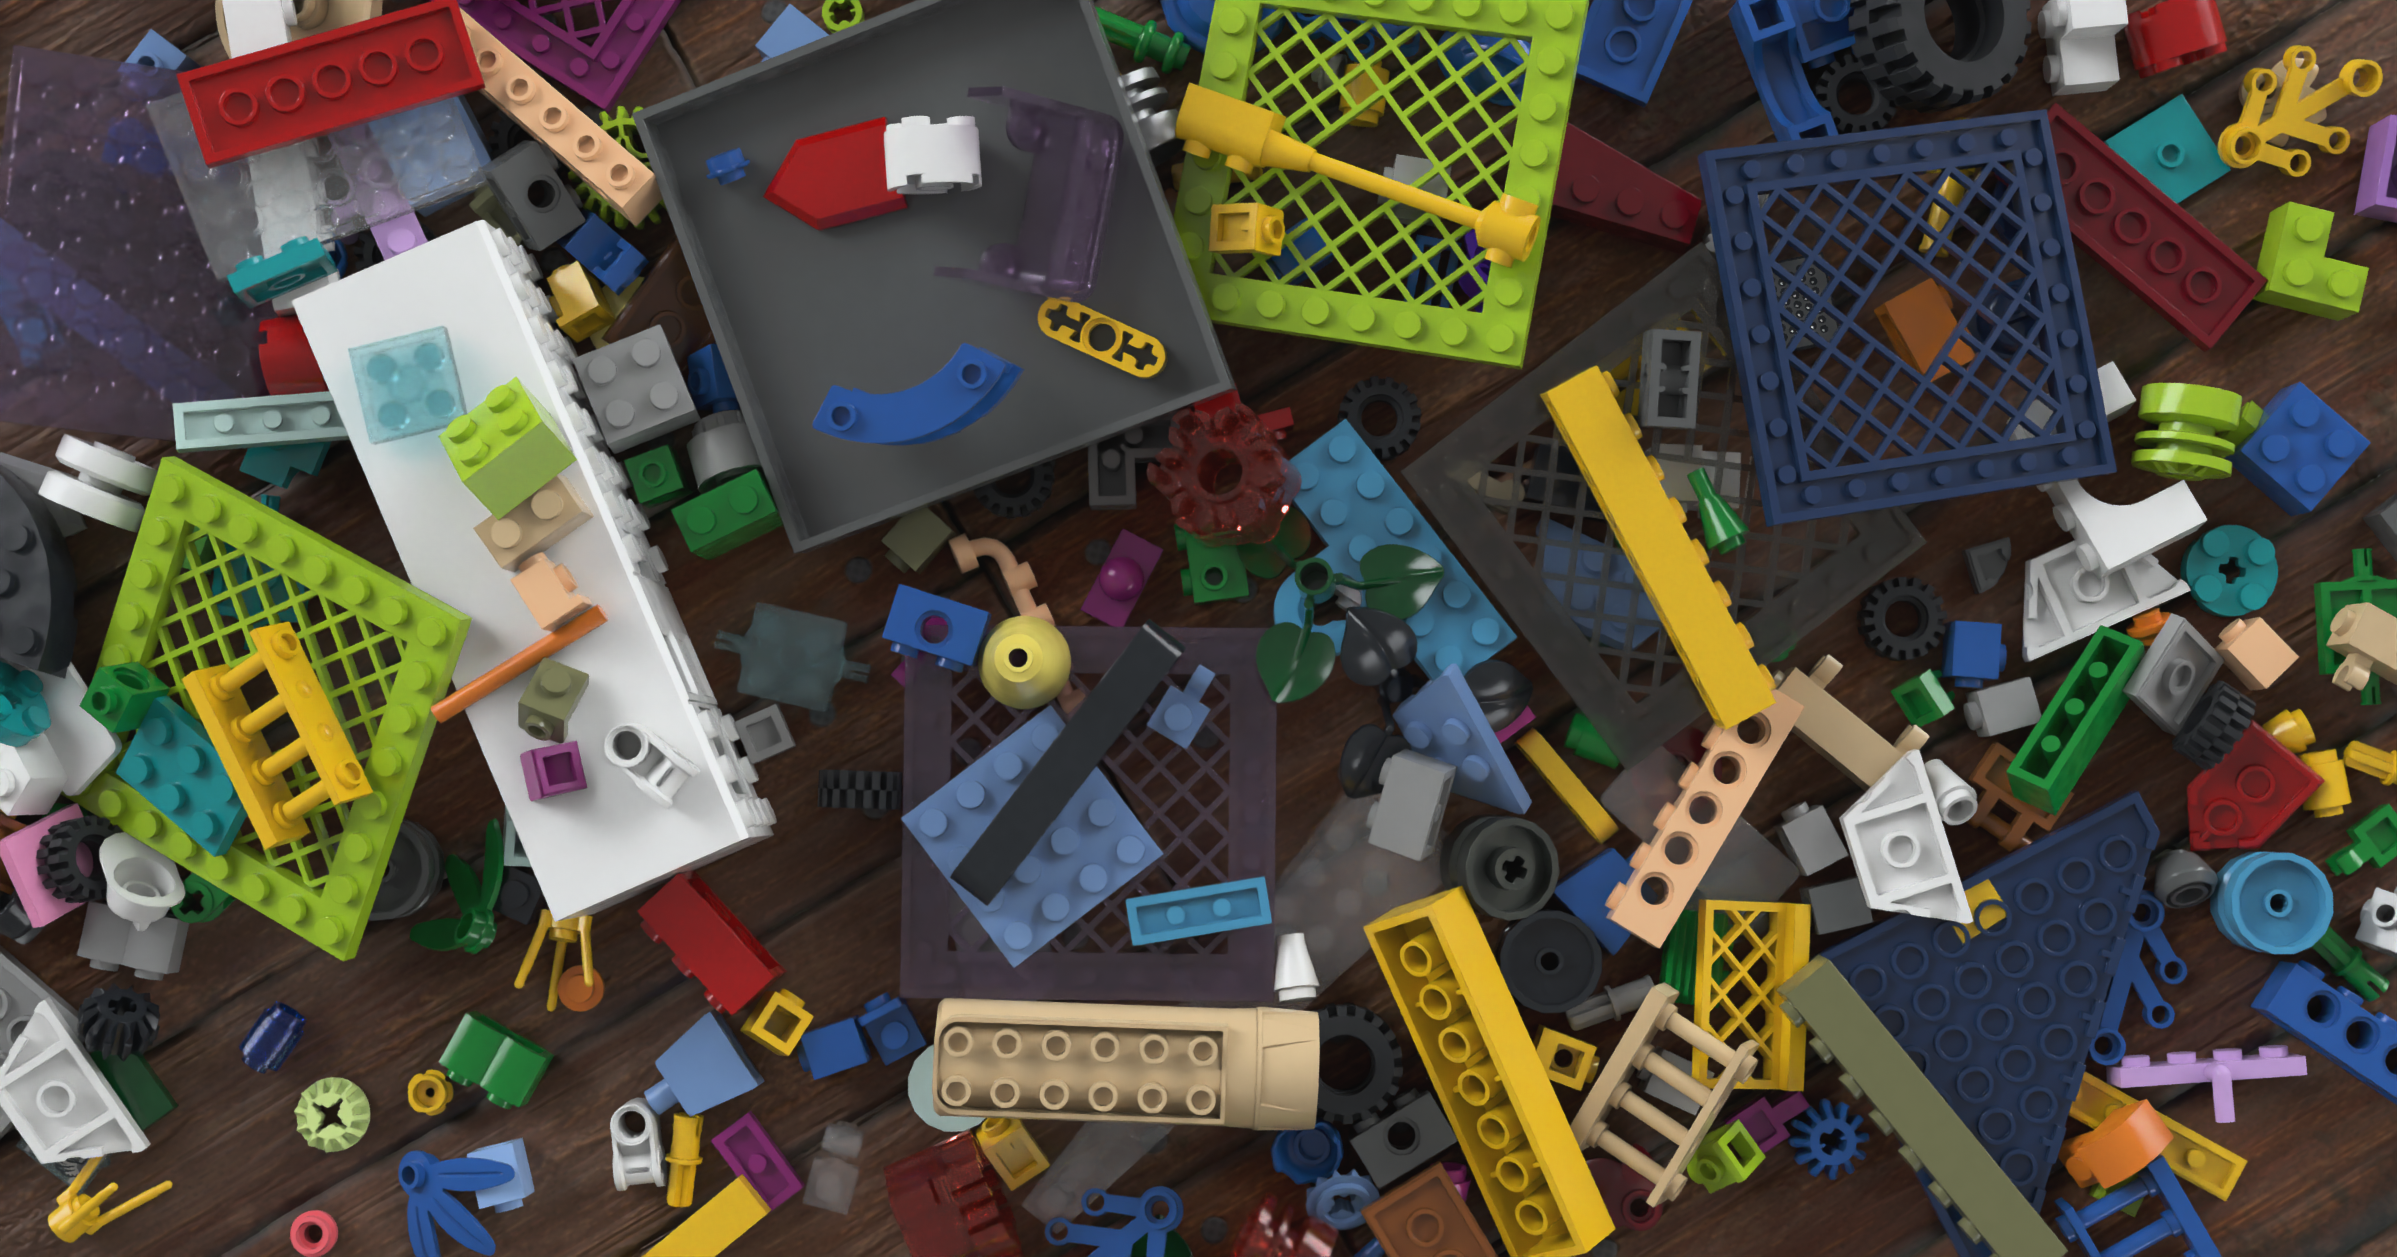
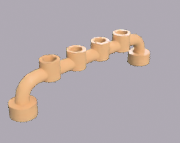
M964 533L948 540L951 552L962 574L979 567L977 557L986 555L994 558L1000 567L1006 586L1014 599L1020 616L1037 617L1049 622L1056 628L1046 603L1036 606L1030 593V589L1038 585L1027 561L1018 565L1015 556L1008 546L997 539L983 537L969 541ZM1071 661V670H1070V672L1074 670V666H1073L1072 661ZM1069 679L1059 695L1056 696L1067 723L1087 699L1083 687L1073 690Z

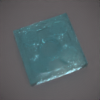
M442 325L348 348L371 444L378 445L447 428L455 418L468 414L448 328Z

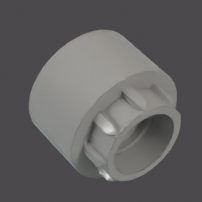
M741 410L714 413L702 418L694 425L692 430L693 438L688 442L687 450L700 493L704 494L754 469L765 475Z

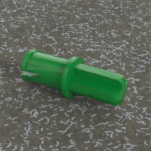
M2328 926L2326 933L2311 947L2331 966L2330 971L2334 976H2342L2366 1001L2371 1002L2380 997L2367 984L2369 980L2383 993L2387 990L2390 983L2389 980L2383 977L2362 957L2363 952L2358 946L2351 947L2330 926Z

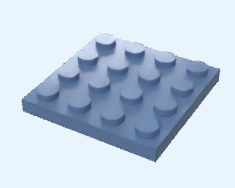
M1051 705L901 818L1013 968L1164 854L1098 766H1096L988 906L950 878L962 859L1066 726Z

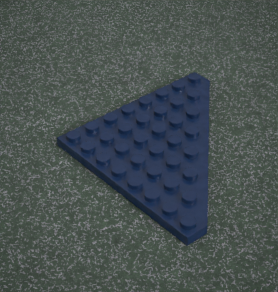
M2135 790L1960 879L1964 891L1989 879L2003 901L1988 899L1976 907L1974 923L1981 933L1972 939L1967 928L1959 922L1896 912L1809 957L1810 962L1819 954L1834 964L2038 1214H2040L2047 1192L2045 1187L2052 1164H2056L2066 1132L2064 1126L2072 1101L2075 1102L2086 1069L2084 1063L2092 1038L2095 1039L2106 1006L2104 1000L2112 976L2116 974L2124 949L2126 930L2132 913L2136 911L2146 879L2144 873L2151 851H2155L2160 831L2139 791ZM1991 904L1999 905L2004 910L2006 917L1985 930L1979 920L1982 909ZM1952 926H1956L1963 931L1965 936L1964 944L1961 942ZM1896 1137V1139H1897V1141H1898L1900 1147H1902V1146H1903L1902 1143H1901V1142L1898 1140V1138ZM1923 1169L1917 1173L1914 1171L1958 1257H1989L1992 1253L1985 1244L1980 1241L1975 1245L1957 1225L1962 1216L1953 1205L1945 1209L1929 1191L1927 1186L1933 1181Z

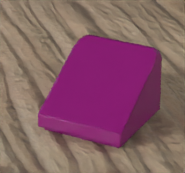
M577 741L532 749L520 755L530 801L587 788Z

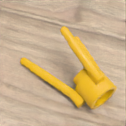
M541 909L539 924L519 969L520 971L514 983L515 987L520 989L524 986L547 930H550L549 939L557 941L548 992L547 1010L552 1012L556 1009L557 987L563 972L567 942H577L578 934H580L584 984L587 987H591L594 983L590 934L593 917L586 915L555 922L550 909Z
M103 1156L90 1158L69 1188L56 1198L59 1207L48 1215L49 1226L57 1237L65 1242L73 1243L85 1232L93 1235L103 1225L171 1189L173 1186L172 1182L169 1180L98 1216L100 1214L99 1205L117 1191L118 1185L111 1183L92 1198L86 1194L77 1196L78 1191L95 1170Z

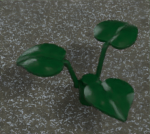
M1242 498L1238 503L1234 521V537L1238 555L1244 566L1255 576L1269 580L1280 576L1288 565L1290 569L1295 571L1296 585L1301 596L1305 599L1303 629L1291 622L1278 623L1265 631L1257 645V668L1272 701L1275 703H1290L1309 696L1325 683L1333 671L1336 658L1334 642L1328 635L1311 632L1313 627L1315 603H1323L1329 600L1335 592L1336 585H1343L1358 591L1366 590L1365 600L1368 608L1382 610L1405 620L1416 615L1424 608L1444 577L1443 566L1433 557L1415 548L1397 544L1378 546L1362 557L1360 572L1364 581H1356L1344 577L1342 573L1333 574L1330 565L1321 558L1313 557L1296 562L1295 559L1306 554L1311 543V528L1304 515L1292 506L1283 503L1263 502Z

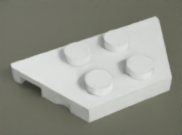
M2073 540L2025 562L2022 657L2025 662L2032 661L2095 633L2100 625L2109 627L2191 590L2182 579L2177 580L2158 564L2159 560L2152 554L2098 580L2093 570L2089 572L2081 564L2076 553V547L2079 545L2076 540Z
M1919 749L1910 750L1839 818L1866 905L1873 909L1966 924L1974 922Z
M47 997L38 1003L33 1016L22 1034L16 1039L7 1059L0 1067V1105L41 1164L62 1162L67 1158L81 1157L86 1159L102 1157L108 1153L124 1151L135 1153L146 1149L151 1143L91 1056L86 1052L82 1043L77 1039V1036L50 997Z

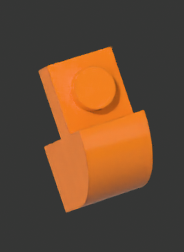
M2144 1099L2113 1110L2096 1130L2063 1140L2058 1158L2081 1189L2098 1183L2105 1189L2129 1178L2148 1165L2171 1142L2174 1136L2150 1102Z

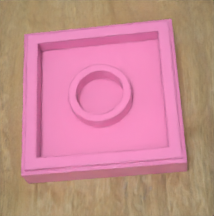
M78 803L67 805L0 840V857L33 928L45 926L86 903L65 902L66 898L57 899L52 894L57 887L46 889L42 883L49 878L47 873L38 875L37 867L45 865L44 859H36L37 850L47 848L39 842L43 836L50 835L48 829L53 825L60 824V822L84 817ZM80 842L76 849V863L81 873L85 877H89L93 869V857L89 848L83 842Z

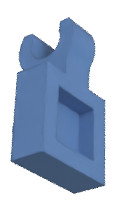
M1199 664L1183 692L1170 685L1147 726L1187 749L1211 710L1199 701L1216 673Z

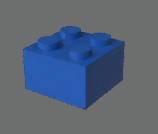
M2298 382L2278 391L2264 407V412L2257 429L2235 448L2234 454L2226 456L2224 459L2232 462L2236 470L2292 517L2311 512L2371 442L2303 383Z

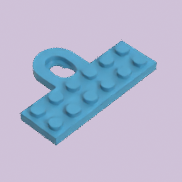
M1344 419L1272 473L1274 481L1295 508L1304 515L1309 526L1327 547L1315 557L1325 560L1330 565L1333 574L1342 573L1344 577L1356 581H1364L1360 572L1362 557L1371 549L1386 544H1397L1415 548L1430 555L1443 566L1444 577L1427 604L1416 615L1403 620L1416 635L1417 653L1414 660L1430 680L1434 681L1450 664H1457L1464 677L1467 671L1475 664L1491 659L1517 638L1516 634L1347 419ZM1295 572L1287 577L1277 592L1273 617L1275 625L1282 622H1291L1303 629L1305 599L1301 596L1296 585ZM1366 590L1359 591L1361 595L1360 607L1368 608L1365 600ZM1332 620L1323 626L1313 624L1311 632L1328 635L1334 642L1336 656L1341 654L1346 620Z

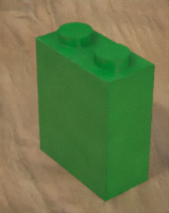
M757 469L671 509L690 551L709 561L783 525L766 476Z

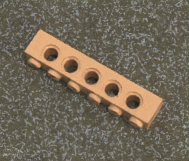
M460 8L486 88L478 91L538 143L544 144L560 162L632 224L637 226L663 199L655 174Z
M1776 689L1771 692L1777 703L1749 717L1759 726V737L1753 744H1748L1740 739L1737 732L1738 724L1726 730L1717 727L1715 722L1713 723L1701 743V746L1707 749L1698 765L1691 761L1677 783V786L1683 789L1674 805L1667 801L1653 823V826L1659 829L1650 845L1644 841L1640 844L1629 863V866L1635 869L1626 885L1620 881L1616 884L1605 903V906L1611 909L1606 919L1652 947L1660 949L1805 707ZM1721 757L1731 760L1736 769L1734 779L1728 784L1719 782L1714 776V764ZM1697 797L1706 799L1712 808L1711 817L1704 824L1695 822L1689 813L1690 804ZM1673 837L1681 838L1688 847L1686 859L1679 864L1670 862L1665 854V846ZM1650 877L1659 879L1664 887L1662 899L1655 904L1647 903L1641 895V886Z

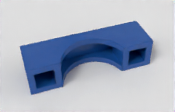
M1737 0L1729 11L1728 16L1777 142L1839 135L1831 113L1819 104L1805 77L1797 48V26L1787 0Z

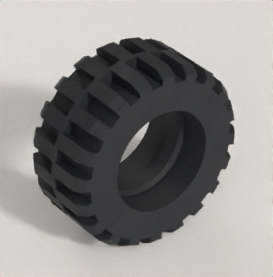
M1851 0L1850 7L1854 8V16L1848 19L1849 32H1854L1856 41L1851 46L1855 57H1861L1864 67L1861 70L1868 81L1875 80L1877 82L1876 90L1887 100L1895 98L1894 103L1897 106L1909 111L1915 109L1919 113L1946 111L1989 98L1998 93L2004 84L2012 80L2018 70L2016 64L2023 62L2028 46L2024 45V40L2031 35L2032 22L2027 21V11L2031 10L2030 0H1945L1952 12L1955 25V41L1950 56L1945 54L1936 45L1929 33L1924 14L1925 0Z

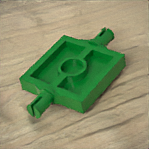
M2372 548L2351 550L2354 577H2349L2340 582L2314 583L2319 675L2335 674L2338 667L2346 659L2342 654L2326 646L2332 634L2330 631L2331 622L2345 605L2369 602L2397 618V579L2389 580L2380 576H2373ZM2370 671L2367 684L2363 690H2360V705L2382 704L2379 680L2381 676Z

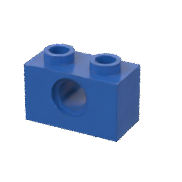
M899 584L882 638L892 641L891 651L917 659L921 650L937 656L935 665L962 673L964 664L975 668L992 614ZM932 618H943L948 625L946 638L940 643H929L923 633L925 624Z

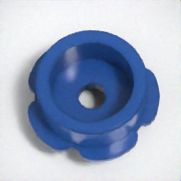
M740 147L723 152L705 160L710 172L706 177L708 179L717 177L720 185L738 180L746 176L743 167L749 165L750 160L744 159Z

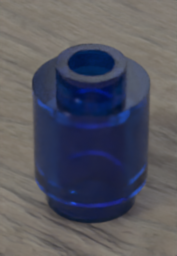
M275 1001L270 1009L265 1008L240 1043L239 1049L244 1053L241 1058L242 1061L253 1070L263 1074L268 1069L279 1071L304 1035L302 1028L307 1022L306 1018L287 1004Z

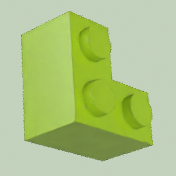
M2289 201L2270 212L2257 266V271L2267 279V282L2252 300L2339 321L2359 313L2369 268L2324 257L2335 212Z

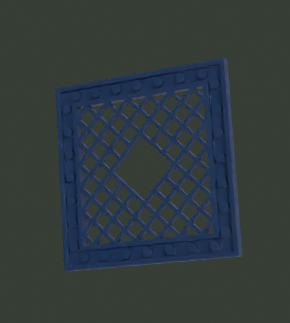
M2047 109L1709 150L1698 155L1766 527L2103 476L2117 472ZM1982 167L1974 181L1959 171ZM1990 171L2009 184L1999 201L1980 187ZM1941 172L1931 187L1916 176ZM1948 176L1967 190L1957 207L1938 193ZM1898 178L1889 192L1874 182L1876 180ZM1906 181L1925 195L1915 212L1896 199ZM1855 183L1846 198L1831 187ZM1863 187L1882 200L1881 205L1872 218L1853 204ZM1812 189L1803 204L1788 193L1790 191ZM1820 192L1840 206L1829 224L1810 210ZM1769 194L1760 207L1758 195ZM1974 196L1993 210L1982 227L1964 213ZM1777 197L1797 212L1786 229L1766 215ZM2010 199H2012L2014 213L2006 208ZM1932 201L1950 215V218L1940 232L1921 218ZM1889 207L1908 221L1898 238L1878 224ZM1846 212L1865 226L1855 244L1836 230ZM1999 216L2018 230L2008 246L1989 233ZM1803 218L1823 232L1812 249L1792 235ZM1957 221L1976 235L1966 252L1947 239ZM1764 227L1779 237L1770 253H1768ZM1915 227L1934 241L1923 258L1904 244ZM1872 232L1891 246L1880 264L1861 250ZM1829 238L1848 252L1838 269H1835L1818 255ZM1983 241L2001 255L1991 272L1973 259L1974 254ZM1785 244H1788L1805 258L1795 275H1792L1775 262ZM2019 244L2021 246L2023 259L2015 253ZM1940 247L1959 260L1949 278L1930 264ZM1898 252L1968 306L1924 376L1853 322ZM1855 258L1874 272L1863 290L1844 276ZM2008 261L2026 274V278L2016 292L1998 279ZM1812 264L1831 278L1820 296L1801 282ZM1966 267L1985 281L1974 298L1956 285ZM1772 272L1788 284L1778 300ZM1838 284L1857 298L1846 316L1827 302ZM1992 287L2010 300L2000 318L1981 304ZM1794 290L1814 304L1803 322L1784 308ZM2028 290L2032 304L2023 298ZM2017 307L2035 320L2025 338L2007 324ZM1821 310L1840 324L1829 342L1810 328ZM1975 312L1993 326L1983 344L1964 330ZM1781 319L1797 330L1787 346ZM1847 330L1866 344L1855 362L1835 348ZM2000 333L2019 346L2009 363L1990 350ZM2037 335L2039 338L2040 349H2038L2035 345L2032 344ZM1803 336L1823 350L1812 368L1792 354ZM1958 338L1977 352L1966 370L1947 356ZM1873 350L1892 364L1881 382L1862 368ZM2026 352L2044 365L2034 383L2016 370ZM1829 357H1832L1849 370L1838 388L1818 374ZM1984 358L2002 372L1992 389L1973 376ZM1941 364L1960 378L1949 396L1930 382ZM1790 365L1805 376L1796 392L1794 391ZM1898 371H1901L1918 384L1907 402L1888 389ZM1855 377H1858L1874 390L1864 408L1845 395L1846 390ZM2009 378L2028 392L2017 409L1999 396ZM2046 380L2049 395L2046 394L2043 390H2041ZM1812 382L1831 396V399L1820 415L1801 401ZM1967 384L1986 398L1975 416L1956 402ZM1924 391H1927L1943 404L1932 422L1914 409L1915 404ZM1881 397H1884L1900 410L1890 428L1871 415ZM2035 398L2053 411L2043 429L2025 416ZM1838 403L1857 416V419L1846 435L1827 421ZM1993 404L2011 417L2001 435L1982 422ZM1950 410L1969 424L1958 442L1939 428ZM1798 411L1814 423L1804 439ZM1907 417L1926 430L1915 448L1897 435ZM1864 423L1883 436V439L1872 455L1853 441ZM2018 424L2035 436L2033 438L2008 441ZM2056 426L2057 434L2050 435ZM1821 429L1840 443L1829 461L1810 448V445ZM1976 430L1993 442V444L1966 447ZM1933 437L1951 449L1923 454ZM1890 443L1908 455L1906 457L1880 460ZM1847 449L1865 462L1836 467ZM1807 458L1821 469L1809 471Z

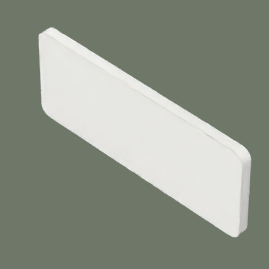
M5 660L7 664L18 669L20 672L22 670L32 671L42 681L43 691L40 693L47 704L51 719V725L44 733L68 776L62 790L68 796L80 795L121 752V740L116 733H111L79 706L88 688L72 662L67 667L66 678L64 679Z

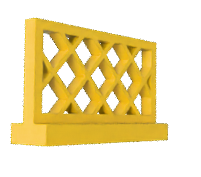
M1699 899L1694 1024L1723 1043L1739 1026L1749 1040L1753 1039L1760 1044L1757 1050L1763 1056V1078H1753L1750 1076L1744 1084L1738 1081L1733 1089L1804 1091L1806 1026L1802 1024L1797 1028L1786 1017L1779 1007L1784 1000L1776 989L1809 963L1811 904ZM1714 910H1724L1735 923L1721 939L1713 930ZM1738 911H1746V913L1741 916ZM1761 911L1769 912V932L1762 940L1759 939L1749 926ZM1743 933L1754 948L1739 963L1728 947ZM1721 955L1733 971L1718 986L1711 977L1712 964ZM1762 957L1767 964V979L1758 987L1747 971ZM1741 980L1752 995L1737 1009L1726 994ZM1719 1002L1731 1018L1716 1033L1709 1024L1710 1011ZM1760 1004L1765 1010V1025L1756 1033L1745 1018ZM1693 1046L1691 1077L1709 1089H1714L1725 1069L1717 1078H1707L1708 1058L1710 1056Z

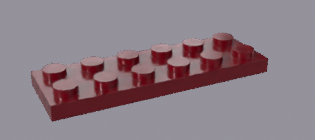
M2054 103L2047 110L2072 242L2203 352L2210 350L2267 282V279L2060 105ZM1995 173L1993 174L2004 185H2006L2007 187L2009 186V184L2002 180L1999 176H1997Z

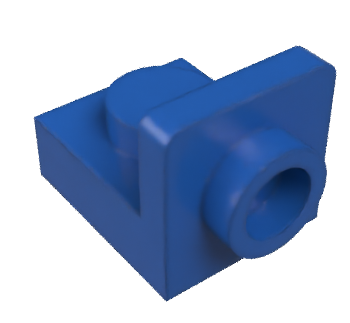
M886 992L863 1005L867 1013L859 1017L858 1021L861 1027L865 1026L885 1066L928 1043L903 994L891 999L889 993Z

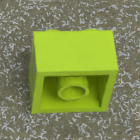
M517 376L506 385L494 388L487 395L485 401L468 414L455 418L448 425L446 431L438 436L462 483L498 520L577 460L551 414Z

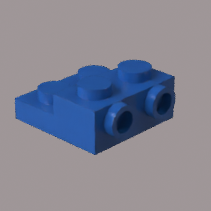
M1787 0L1797 26L1796 40L1801 64L1807 62L1809 70L1834 62L1836 60L1834 52L1850 47L1851 53L1854 54L1851 45L1855 44L1856 41L1854 32H1849L1848 21L1849 17L1854 16V8L1850 7L1851 0Z

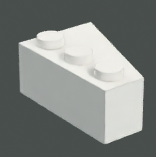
M0 658V661L6 663L5 659ZM43 732L39 737L32 739L28 744L21 747L0 743V809L7 816L48 814L62 792L68 776L45 733Z

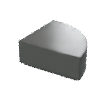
M2009 537L1962 551L1975 594L1992 588L2003 575L2011 556Z

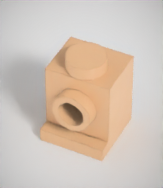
M544 552L537 553L518 566L521 573L510 579L543 630L553 632L593 606L588 597L580 594L575 596L573 590L578 588V584L568 568L563 563L556 566L553 561L548 560Z

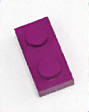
M749 1111L711 1140L737 1177L743 1174L771 1208V1211L805 1186V1183L752 1111Z

